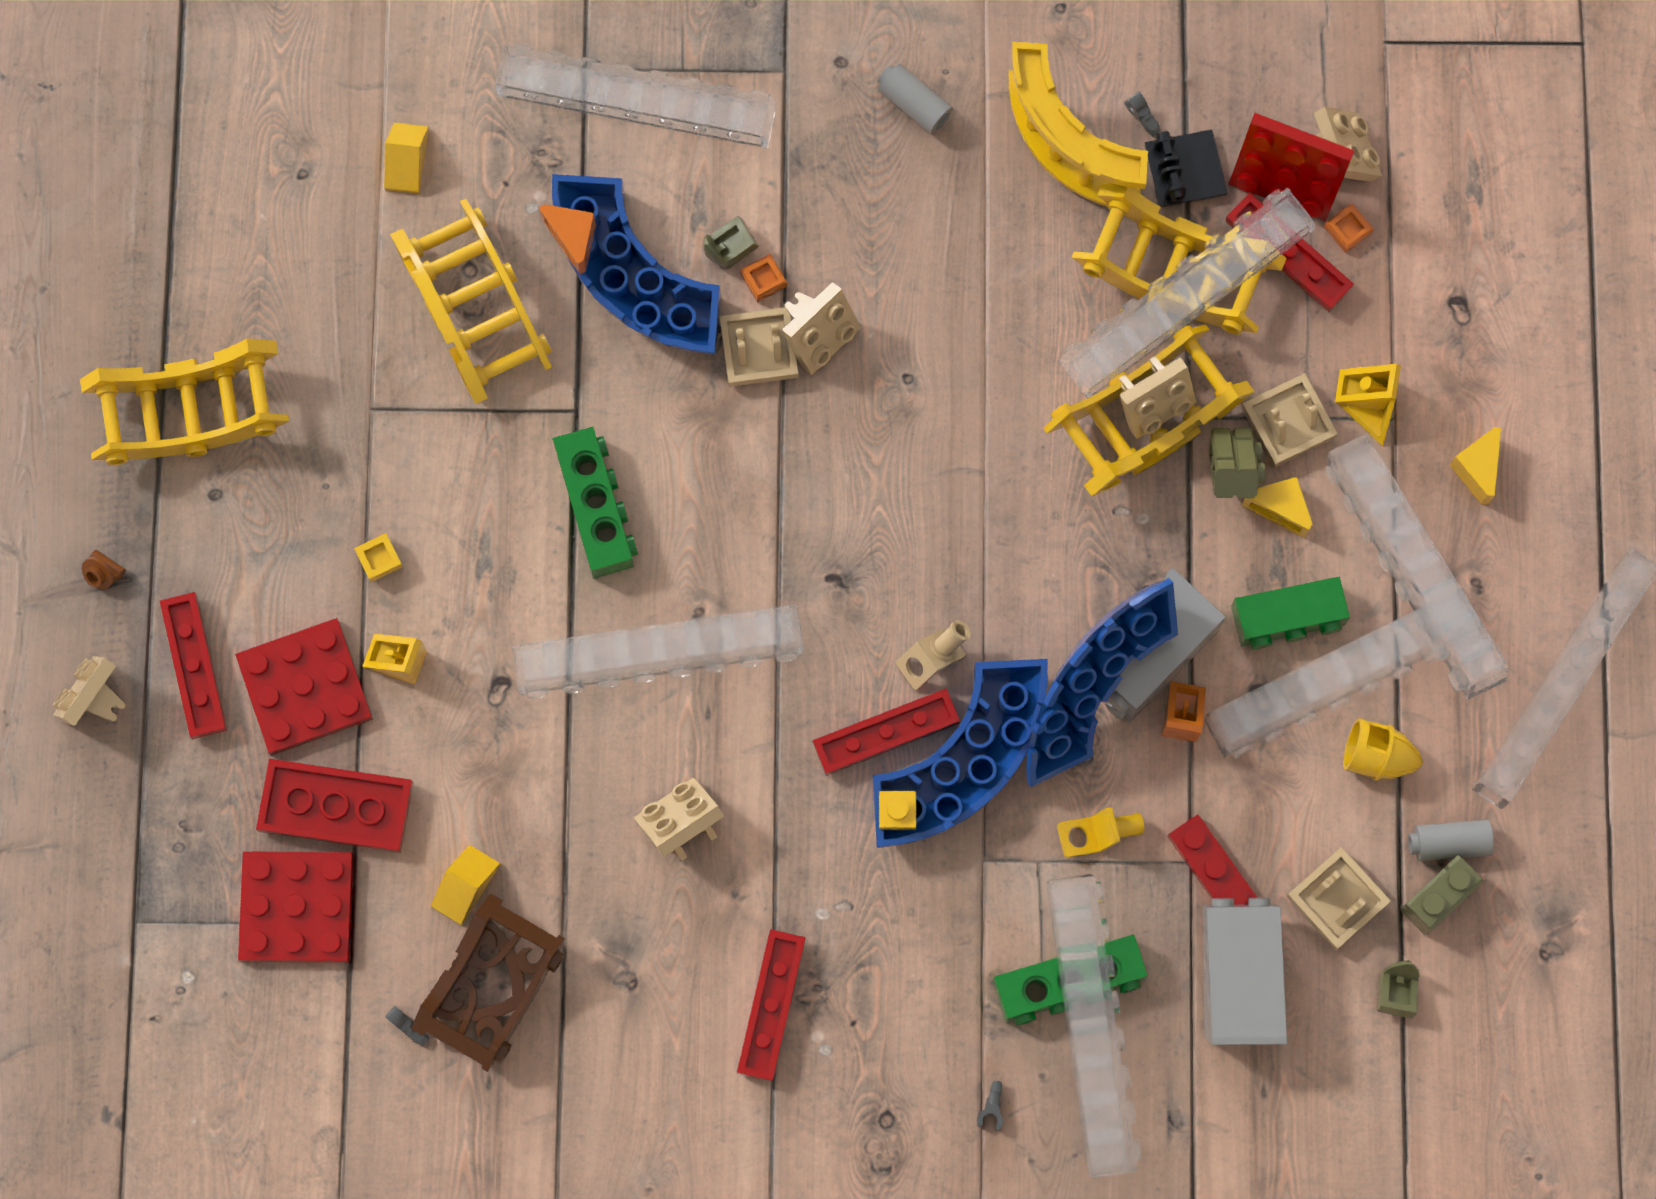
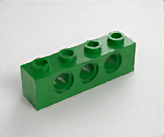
M589 427L552 438L593 579L633 568L632 556L638 555L633 535L626 536L622 523L629 522L623 501L615 502L612 490L619 489L613 468L608 470L605 468L603 457L609 456L604 436L596 437L594 427ZM591 462L597 466L596 470L590 475L578 473V468L583 463ZM601 495L606 498V502L602 507L594 509L587 505L588 500L592 496ZM604 528H611L616 532L615 537L608 542L600 541L597 538V534Z
M1132 934L994 976L992 981L1005 1023L1014 1020L1015 1025L1019 1026L1037 1020L1035 1014L1049 1010L1050 1015H1055L1072 1009L1070 1003L1084 999L1087 1005L1107 998L1105 992L1119 988L1120 994L1141 988L1140 982L1144 981L1148 975L1135 935ZM1102 962L1110 963L1115 969V978L1108 981L1102 980L1096 973V966ZM1066 973L1076 974L1081 981L1080 988L1076 991L1066 990L1061 984L1062 975ZM1033 983L1040 984L1046 991V998L1040 1002L1031 1001L1026 995V987Z

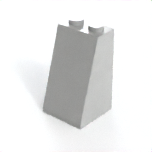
M1173 568L1168 571L1164 580L1170 578L1174 585L1178 635L1154 649L1141 661L1134 658L1126 666L1125 670L1120 673L1123 679L1115 688L1106 704L1107 709L1119 720L1124 717L1127 721L1131 722L1218 633L1225 619V616Z
M1212 898V905H1203L1204 1037L1212 1045L1287 1044L1281 907L1271 904V898H1249V904L1234 905V898Z

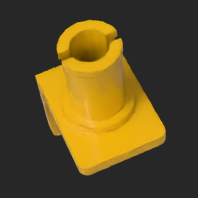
M1112 807L1105 808L1091 817L1063 821L1057 824L1065 858L1103 852L1119 843L1120 838L1142 835L1145 828L1143 817L1139 812L1114 817ZM1072 828H1079L1085 832L1087 841L1083 847H1075L1070 843L1069 832Z

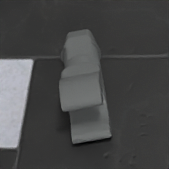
M1137 92L1124 102L1129 112L1141 122L1145 131L1152 137L1161 132L1158 121L1151 114V110L1140 92Z
M396 1006L385 1016L413 1040L414 1043L423 1047L430 1039L427 1033L422 1036L411 1030L414 1022Z
M994 1080L991 1085L985 1109L977 1118L978 1127L982 1126L983 1118L986 1115H993L997 1120L996 1131L1001 1129L1003 1125V1118L1000 1113L1002 1082Z

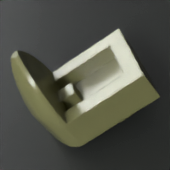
M739 216L713 234H707L703 241L706 257L723 268H730L759 247L746 223Z
M1406 960L1393 963L1380 974L1377 1012L1410 1019L1417 1014L1420 973L1411 961Z

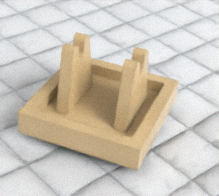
M1323 107L1314 112L1320 130L1315 136L1355 150L1344 178L1372 182L1382 176L1378 166L1380 164L1379 156L1370 144L1367 135L1369 131L1368 125L1364 118L1360 116V113Z
M833 282L815 299L797 292L795 294V298L798 301L797 304L785 303V308L794 319L782 331L802 368L810 375H813L820 367L826 365L830 358L845 343L851 341L861 329L842 289Z
M785 307L719 316L729 387L799 378L796 355L782 331L791 322L790 313Z
M1156 356L1149 359V362L1152 365L1151 369L1154 374L1136 385H1133L1126 375L1119 378L1122 384L1121 388L1124 391L1120 394V399L1129 430L1136 439L1145 434L1154 433L1163 423L1174 416L1183 415L1192 405L1197 403L1188 367L1181 358L1164 367Z
M1305 373L1251 398L1241 405L1273 468L1335 439L1338 435Z
M93 656L90 660L85 658L74 673V676L78 679L70 690L64 688L56 698L53 706L57 709L53 716L63 723L72 726L77 724L85 711L106 720L116 721L117 715L111 711V708L124 709L125 703L105 684L116 665L105 657Z
M693 777L689 781L675 786L671 793L659 801L648 804L634 819L663 857L674 851L682 862L688 857L681 845L702 831L708 835L711 841L716 839L717 835L711 825L723 818L724 815L714 800Z
M1342 847L1286 896L1335 951L1391 902Z

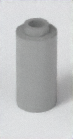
M901 64L895 67L892 65L888 66L878 78L880 83L879 92L931 135L936 133L945 124L953 112V107Z
M1487 819L1415 825L1414 833L1408 834L1409 852L1411 855H1416L1419 862L1454 859L1457 855L1462 858L1492 856L1494 842L1491 823Z

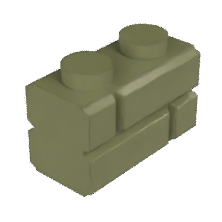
M1213 428L1210 431L1208 454L1214 495L1216 498H1233L1234 495H1237V498H1255L1257 496L1258 484H1264L1265 464L1261 463V442H1255L1251 428H1234L1233 431L1230 428Z
M1457 855L1400 910L1426 936L1484 881L1462 857Z

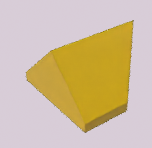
M1398 364L1340 369L1335 403L1340 405L1383 447L1396 401L1401 366Z

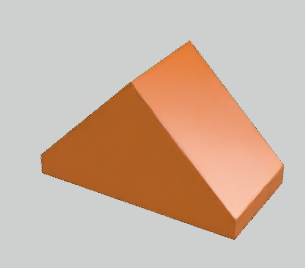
M547 204L539 207L541 220L580 275L586 272L596 227L594 213Z
M1170 681L1161 736L1197 742L1203 729L1205 687Z

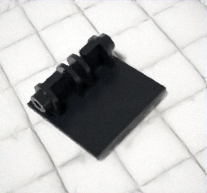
M1212 129L1171 137L1168 131L1160 132L1156 135L1157 140L1144 143L1145 149L1148 151V161L1158 204L1161 208L1228 194Z

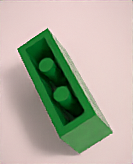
M1340 576L1238 597L1234 599L1231 605L1240 646L1251 645L1253 650L1271 646L1272 640L1286 638V642L1299 641L1307 638V633L1320 631L1321 635L1333 634L1341 631L1342 626L1350 618Z

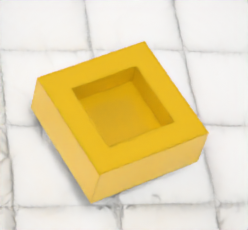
M387 533L354 548L370 582L403 567Z
M879 791V830H916V791Z

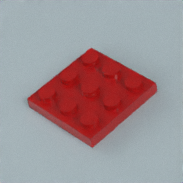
M1254 113L1229 185L1237 187L1244 192H1250L1271 200L1275 204L1295 209L1309 217L1326 221L1355 150Z
M338 618L235 654L270 756L373 720Z
M243 851L238 961L350 963L354 854L352 852Z

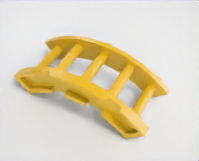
M1012 42L1013 70L1008 71L1011 109L1024 142L1041 166L1071 191L1103 206L1108 207V204L1097 196L1102 183L1132 187L1138 193H1141V189L1146 188L1148 151L1124 147L1106 139L1101 140L1087 131L1085 126L1071 113L1066 105L1062 104L1056 93L1049 68L1048 44Z
M1102 183L1097 196L1108 204L1110 212L1093 253L1074 251L1072 258L1083 266L1082 271L1085 274L1094 278H1101L1120 290L1149 303L1148 307L1156 312L1166 314L1170 311L1199 322L1221 327L1224 331L1234 335H1241L1242 331L1258 332L1259 326L1249 319L1245 313L1261 273L1266 272L1267 269L1282 271L1286 257L1267 241L1246 239L1229 234L1226 240L1206 235L1208 229L1182 217H1178L1176 221H1173L1159 214L1161 207L1145 198L1132 187ZM1123 216H1126L1138 223L1137 228L1139 232L1125 267L1122 269L1106 257ZM1156 234L1174 241L1173 245L1175 246L1159 288L1136 277L1152 235ZM1193 249L1211 255L1210 257L1213 260L1197 301L1172 294L1186 256ZM1231 262L1246 265L1248 270L1232 310L1211 306V301L1225 266L1230 265Z
M465 198L460 203L466 217L418 240L416 237L408 239L403 228L390 235L416 287L419 288L425 300L424 302L446 344L453 343L454 347L448 349L470 396L474 403L478 404L488 399L483 388L484 385L488 384V380L536 356L545 370L552 368L547 355L552 353V350L544 334L537 336L513 286V283L518 280L509 262L501 263L483 229L487 226V223L480 208L472 209ZM471 229L478 238L477 241L431 263L428 260L421 263L419 259L424 256L423 252ZM486 252L496 271L495 273L447 296L445 293L437 294L432 284V281L437 280V275ZM503 285L514 308L466 331L463 329L455 330L448 315L454 312L453 308ZM521 321L531 344L483 367L480 364L473 367L466 350L472 348L470 344Z
M1206 324L1194 328L1187 325L1173 336L1175 341L1157 354L1156 358L1165 367L1166 364L1187 350L1216 390L1214 392L1216 398L1202 409L1200 406L1192 405L1182 417L1184 422L1171 431L1160 427L1154 433L1149 434L1151 438L1149 440L1150 444L1138 451L1135 448H1130L1102 407L1120 397V394L1124 392L1119 378L1123 375H1126L1132 384L1136 385L1154 374L1149 361L1129 375L1126 372L1117 375L1109 382V387L1071 406L1065 403L1051 413L1050 416L1053 419L1043 427L1044 431L1050 433L1064 428L1093 468L1091 473L1094 477L1084 484L1091 497L1119 485L1121 480L1118 477L1129 472L1136 476L1171 455L1203 433L1199 428L1200 425L1203 424L1205 426L1215 417H1218L1219 420L1255 392L1248 381L1234 385L1231 381L1227 382L1197 340L1210 330ZM1090 415L1118 454V461L1110 463L1109 460L1105 461L1077 421Z
M246 338L235 345L214 352V360L198 364L196 359H189L164 364L165 371L143 374L142 367L97 368L80 379L82 393H96L97 397L101 398L107 444L92 452L91 459L106 460L107 465H121L127 463L128 460L186 454L188 457H200L206 455L208 449L233 444L255 436H268L276 433L277 427L289 422L288 414L270 413L263 366L266 365V360L278 354L277 341ZM248 369L255 415L239 422L232 379L236 377V372ZM214 379L219 383L225 427L201 433L194 388L197 387L199 382ZM176 387L181 392L187 436L161 440L154 394L159 389ZM136 392V396L140 397L146 442H122L115 396L118 393Z

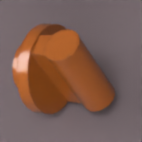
M94 550L90 557L82 564V573L85 581L90 586L101 590L108 589L116 580L119 581L126 571L125 568L98 550Z

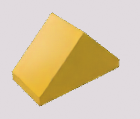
M403 123L393 124L385 142V190L420 193L429 132L428 126Z
M1498 427L1492 428L1456 455L1449 465L1476 499L1484 505H1488L1495 496L1501 428Z
M1297 477L1259 487L1255 498H1245L1242 503L1243 507L1303 538L1306 537L1312 526Z
M374 634L362 667L415 685L427 650L423 642L417 638Z
M469 845L446 870L431 907L462 926L501 864Z

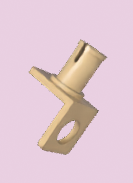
M956 620L950 624V627L915 642L896 661V665L912 688L917 690L938 671L962 660L966 656L960 645L971 637V630L966 623ZM911 658H916L921 662L923 667V674L921 676H917L911 671L909 664Z

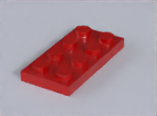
M269 759L256 830L270 834L401 853L413 781L404 778Z

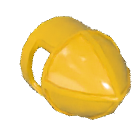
M1362 718L1356 719L1345 746L1343 756L1344 770L1371 777L1373 780L1378 781L1380 779L1392 780L1411 774L1422 767L1423 759L1419 750L1404 733L1396 730L1390 724L1386 726Z

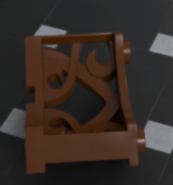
M491 893L474 914L463 939L455 951L458 955L452 962V966L449 971L444 970L427 998L421 1004L411 1027V1030L424 1036L427 1032L482 1064L481 1069L486 1072L490 1070L495 1061L500 1064L504 1061L512 1047V1044L508 1043L509 1039L531 1005L549 971L555 973L565 956V953L560 951L565 941L564 937L560 935L555 937L501 906L503 900ZM493 921L516 934L508 940L506 935ZM522 937L544 950L542 957L537 963L531 964L527 960V954L533 950L531 948H524L516 954L514 947ZM483 946H489L491 953H494L498 946L500 952L494 958L488 961L481 959L480 949ZM505 959L511 976L512 997L496 1005L475 1009L478 998L477 990L472 980L465 975V972L469 966L475 969H490ZM523 973L535 974L525 991ZM464 988L469 993L467 1009H461L465 1000L457 1002L454 998V994L458 989ZM514 1011L503 1027L497 1017ZM437 1017L461 1022L459 1031L438 1020ZM478 1021L476 1024V1034L480 1038L484 1029L491 1028L494 1031V1039L487 1048L466 1036L470 1022Z

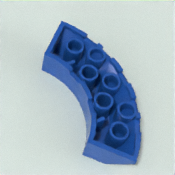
M552 174L553 206L594 213L596 227L586 272L580 275L569 260L579 279L592 296L610 314L650 339L690 352L715 355L721 303L720 285L706 284L691 280L677 273L673 274L661 266L634 235L626 215L622 178Z
M1170 578L1149 585L1113 608L1086 633L1066 658L1047 693L1032 729L1026 765L1027 783L1030 787L1093 757L1094 734L1098 723L1095 714L1100 703L1107 702L1115 688L1122 681L1123 678L1120 673L1125 670L1126 666L1134 658L1141 661L1154 649L1178 635L1174 585Z
M1048 659L975 662L974 685L970 704L962 722L951 737L937 752L920 763L902 770L873 775L877 848L900 846L942 833L968 819L1003 789L1028 753L1032 729L1046 698ZM879 791H916V830H879Z

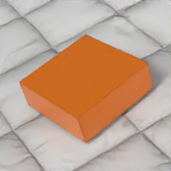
M1353 203L1324 224L1326 231L1345 253L1374 231V228Z
M771 254L740 269V274L756 302L788 286L786 279Z

